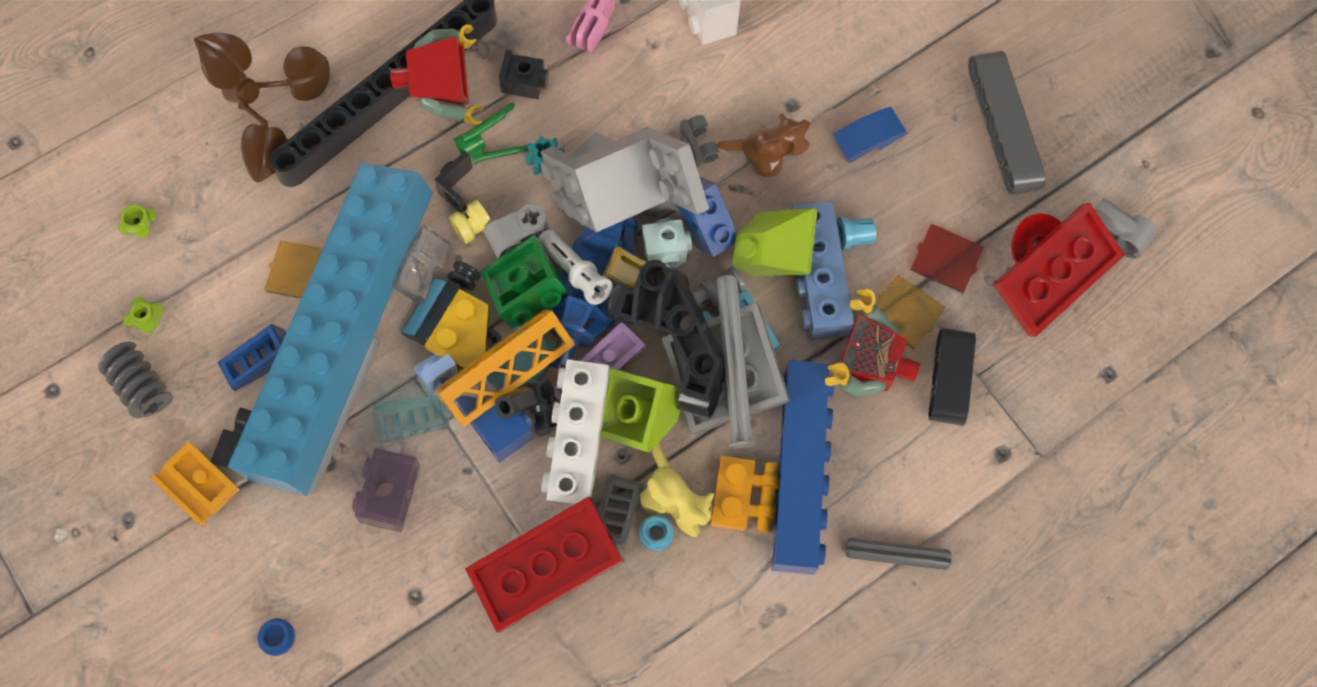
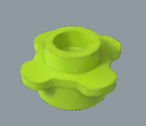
M128 205L121 212V223L118 224V230L123 235L131 233L136 234L141 239L146 238L151 233L149 228L151 222L156 219L157 214L152 208L145 210L140 205ZM140 219V222L138 224L134 223L136 220Z
M136 297L131 302L132 308L129 314L123 317V323L126 327H136L145 334L152 333L160 324L164 308L160 303L152 304L146 302L143 297ZM142 313H146L144 318H141Z

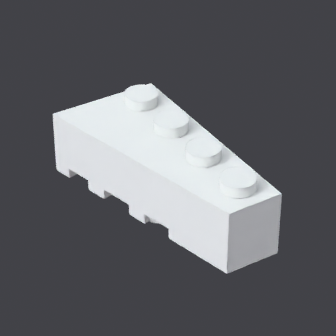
M679 0L681 8L688 11L690 30L693 35H698L701 45L736 35L741 0Z

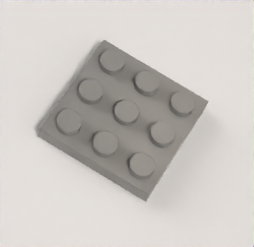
M753 303L740 308L749 414L753 415L791 400L760 305ZM720 316L706 322L723 353ZM670 334L662 337L675 383L682 387V378L686 364ZM711 356L702 362L701 368L704 374L709 373L713 368L714 362ZM726 376L720 391L717 408L711 418L708 419L684 411L691 434L696 435L730 423Z

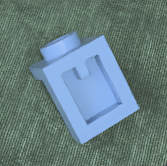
M433 354L414 367L415 373L431 396L435 395L434 389L458 373L457 366L449 354L442 358Z

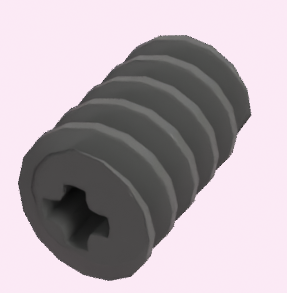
M123 342L113 346L102 356L98 369L101 374L106 376L107 383L113 386L114 393L120 397L121 403L128 408V413L132 417L144 418L154 415L171 403L173 395L170 392H164L166 385L162 381H157L159 375L155 371H150L151 364L148 361H142L144 354L140 350H135L137 345L134 342Z

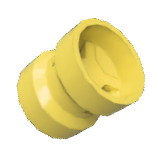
M478 200L468 204L464 212H455L448 216L453 230L465 245L473 241L475 235L483 232L485 227L492 222Z

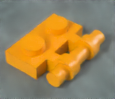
M721 455L710 526L745 531L747 519L751 518L758 519L757 532L769 534L772 521L776 520L777 509L774 507L775 493L780 489V478L778 477L779 464L767 462L765 463L764 475L754 474V460ZM752 488L762 489L760 505H750Z

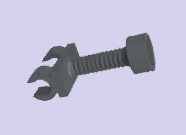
M697 115L689 120H681L680 132L683 137L680 140L690 144L696 167L700 166L701 163L706 164L719 158L717 153H720L716 142H707L698 147L695 137L707 132L706 126L708 124L704 115Z

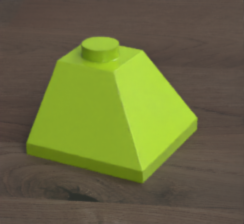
M804 208L757 212L736 234L732 266L753 277L811 274L817 209Z
M610 368L600 437L645 452H651L678 422L681 410L677 409L681 386Z

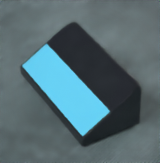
M434 277L401 334L425 345L458 290L463 291L462 285Z

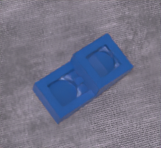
M890 106L845 126L833 133V136L849 163H852L876 147L881 150L908 133Z

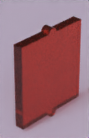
M931 224L923 242L917 246L918 253L910 271L960 293H964L971 275L977 271L976 264L984 246Z

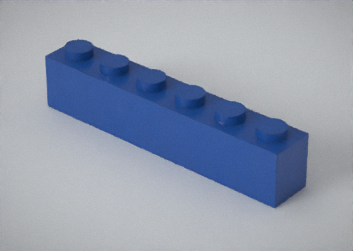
M788 360L785 369L784 382L791 401L784 403L782 408L778 471L780 489L777 490L776 498L777 513L774 528L772 571L814 575L819 565H824L826 545L820 543L821 530H826L828 519L827 509H822V496H828L830 481L829 475H824V462H829L831 457V441H826V429H831L833 422V408H827L828 396H833L835 385L828 386L825 383L826 378L832 377L829 376V369H827V366L830 364Z

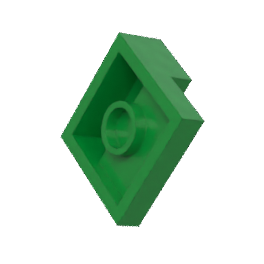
M535 234L480 270L498 314L512 329L516 326L524 325L533 318L534 314L543 308L557 306L561 301V296L568 292L558 270L551 263L541 241Z

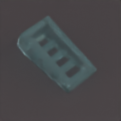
M436 395L374 403L372 414L378 444L449 428L445 404ZM433 406L436 420H429L427 407ZM419 409L421 417L420 423L415 422L413 410ZM400 413H405L406 425H401ZM387 416L392 418L393 426L387 427L385 419Z

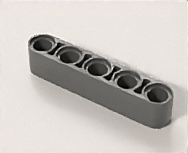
M1003 51L970 56L968 61L970 79L1007 192L1012 195L1043 189L1045 186L1044 168L1006 54Z

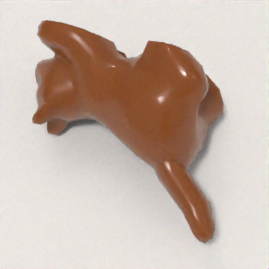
M781 113L780 124L777 127L758 130L750 134L746 139L719 141L717 147L726 151H743L748 161L755 166L757 174L763 177H774L781 171L785 155H800L808 149L810 143L804 139V135L810 127V122L805 119L798 122L786 118Z

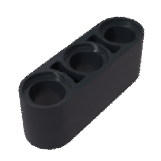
M941 327L938 332L928 419L930 421L964 426L966 423L970 405L976 334L974 332Z

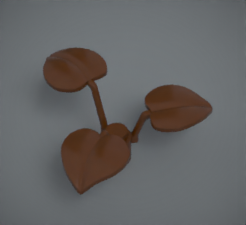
M208 33L194 38V42L199 52L202 71L208 82L212 86L222 89V94L227 101L238 103L239 109L245 110L261 124H251L246 127L241 138V151L246 169L253 181L262 182L275 173L270 164L271 154L287 141V138L281 129L277 127L268 128L267 120L248 106V104L258 98L260 88L290 85L292 96L296 100L311 101L317 98L326 88L330 76V66L327 57L311 47H296L287 54L284 60L283 69L288 79L255 82L251 78H246L244 73L252 63V55L248 45L241 38L227 33Z

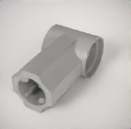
M1105 198L1095 208V211L1128 258H1140L1158 233L1157 226L1150 219L1140 215L1132 217Z

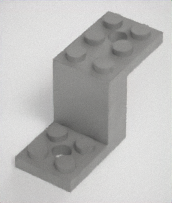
M646 127L576 158L554 147L540 151L544 160L541 163V169L545 178L552 183L554 192L551 193V197L557 210L564 212L570 218H574L581 225H585L595 232H599L668 200L695 214H700L709 209L690 144Z

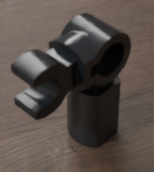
M547 379L525 383L523 387L499 396L494 402L499 417L503 419L512 418L530 410L531 414L534 413L536 418L534 422L535 431L539 437L549 435L551 431L557 429V423H552L555 392L552 383Z

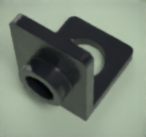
M466 151L455 161L446 163L441 169L440 174L434 179L438 194L460 213L467 209L465 200L452 187L472 169L470 154Z

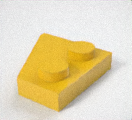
M459 289L424 345L425 349L441 358L449 354L456 366L461 369L469 365L487 350V328L490 317L489 304Z

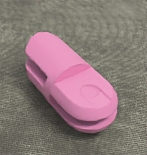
M588 0L570 29L565 43L569 46H576L578 49L594 53L609 25L608 20L613 13L615 0Z

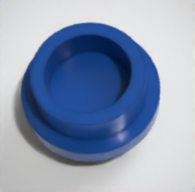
M276 618L262 625L257 639L258 645L263 652L271 656H280L292 648L296 636L295 630L289 622Z

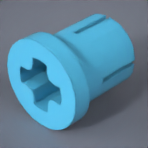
M840 217L837 219L841 250H849L851 246L874 244L876 240V226L872 218L849 220L847 217Z

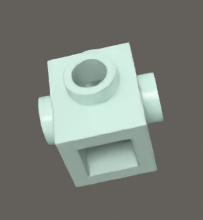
M665 218L653 224L642 225V243L646 262L659 260L673 268L686 263L687 251L692 250L690 231H684L682 219L673 221L672 219Z

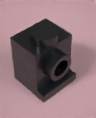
M506 50L499 74L501 93L538 99L541 88L546 89L549 78V70L544 69V59L512 54V50Z

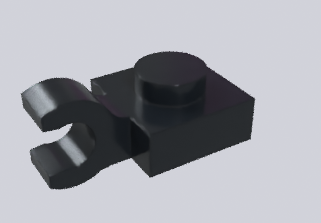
M239 408L235 418L234 431L223 429L210 462L230 469L228 464L250 417L251 410Z

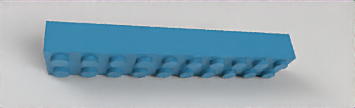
M360 163L228 464L230 469L245 479L308 496L432 197V190L418 172Z

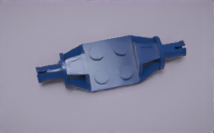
M630 217L599 232L586 227L574 241L572 250L582 260L592 262L597 268V273L602 276L614 249L618 246L636 256L634 234L638 228L637 222ZM621 235H624V237H623V242L621 243V242H620ZM564 269L561 273V278L568 292L561 296L560 303L552 307V311L575 343V346L549 364L558 369L559 363L562 365L561 368H566V361L572 360L577 346H591L594 339L611 328L616 321L605 316L610 296L600 304H590L585 299L584 292L570 284L569 275ZM597 287L594 288L597 293L600 292ZM592 319V323L585 330L583 327L585 326L587 320ZM552 328L549 331L554 336L558 337V341L555 346L556 349L563 343V341L556 333L554 328Z

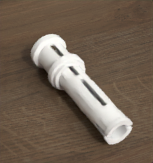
M546 230L539 236L545 251L567 272L570 284L584 292V297L590 304H600L610 296L613 288L612 282L607 277L600 276L592 262L582 260L554 230ZM595 287L600 290L599 293L594 290Z

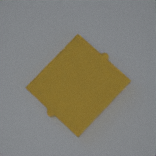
M280 240L274 261L269 263L271 270L264 290L268 293L301 299L323 248Z
M897 275L885 292H880L879 300L876 303L901 332V336L907 340L906 345L913 350L916 349L927 333L933 332L934 323L946 308L899 275Z

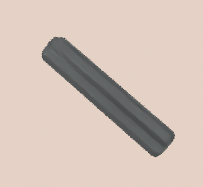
M849 538L846 543V557L852 559L941 570L950 568L952 561L951 551L948 549L859 538Z

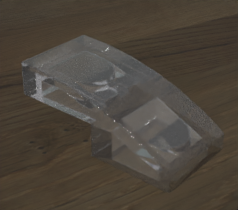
M423 225L420 227L399 265L392 287L417 304L426 300L433 273L443 267L449 242L427 226Z

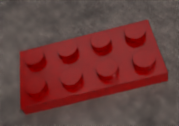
M1084 203L992 285L1029 337H1036L1125 254L1091 203Z
M586 497L466 567L465 570L496 633H501L625 560L592 498Z

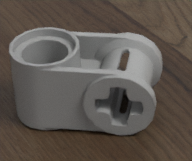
M527 204L502 218L490 222L485 227L483 234L497 258H500L534 234L539 239L537 231L541 235L550 228L546 222L544 209L537 204Z

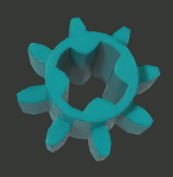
M540 136L539 140L534 144L528 143L530 154L525 155L526 165H533V175L536 176L539 173L544 175L541 169V163L544 160L540 151L550 147L557 149V138L550 140ZM558 148V150L565 153L564 148Z

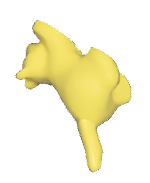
M658 443L652 449L658 469L649 479L647 488L640 493L641 506L650 516L663 513L671 514L680 530L687 535L697 537L700 533L698 524L706 525L712 518L711 502L714 493L711 492L704 496L693 493L687 487L681 475L670 467L661 444Z

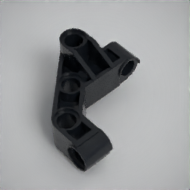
M659 260L647 261L639 272L634 289L614 283L605 316L628 324H637L671 334L686 364L677 409L709 419L717 408L725 378L724 355L689 288L688 277ZM690 314L692 323L687 330L682 331L680 322L685 315ZM711 356L714 362L713 368L709 373L704 374L701 368L702 362Z

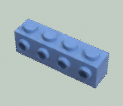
M833 202L794 205L793 209H817L811 274L799 275L800 278H796L798 298H803L805 308L801 309L802 328L808 329L810 340L849 336L854 326L850 307V297Z

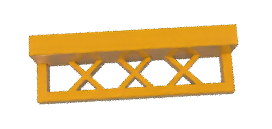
M543 310L433 391L439 400L446 404L461 427L464 428L495 405L496 398L518 388L575 346V343L553 311ZM554 328L563 343L553 351L541 350L543 335ZM535 341V347H534V348H529V347H527L528 345H530L531 343H533V342ZM522 350L534 352L530 368L526 371L512 370L516 354ZM540 353L547 354L545 357L539 360ZM505 362H507V368H506V369H505V368H498V367H500L501 365H503ZM493 371L506 373L503 388L497 392L484 390L486 377ZM512 374L519 375L518 377H516L514 380L511 381V375H512ZM479 382V388H478V389H472V388H471L472 386H474L475 384H477V383ZM464 392L476 393L475 408L463 416L453 400ZM483 395L490 396L488 399L482 402Z

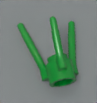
M510 103L473 129L453 138L459 153L462 154L466 151L470 154L474 164H478L487 159L528 151V145L485 153L481 151L486 148V145L480 134L507 116L506 113L514 109V103Z

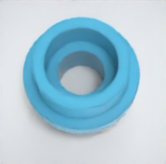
M649 516L643 520L639 527V539L643 546L649 550H663L673 540V525L663 516ZM658 528L663 532V536L660 539H653L649 534L650 531Z

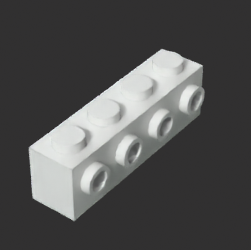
M567 360L566 368H559L557 388L562 389L561 402L554 403L552 412V423H557L556 436L549 437L547 446V457L552 458L550 472H544L541 492L547 493L546 500L576 504L586 497L592 498L610 373L609 365Z

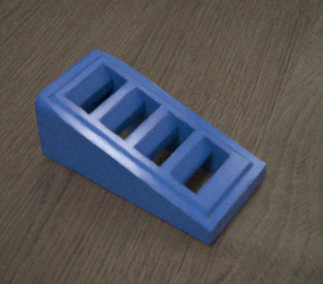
M271 323L218 361L232 390L236 391L269 373L286 332L284 329ZM264 349L267 356L263 358L259 350ZM250 355L255 363L253 366H251L247 359ZM237 362H239L244 371L241 375H239L234 366Z

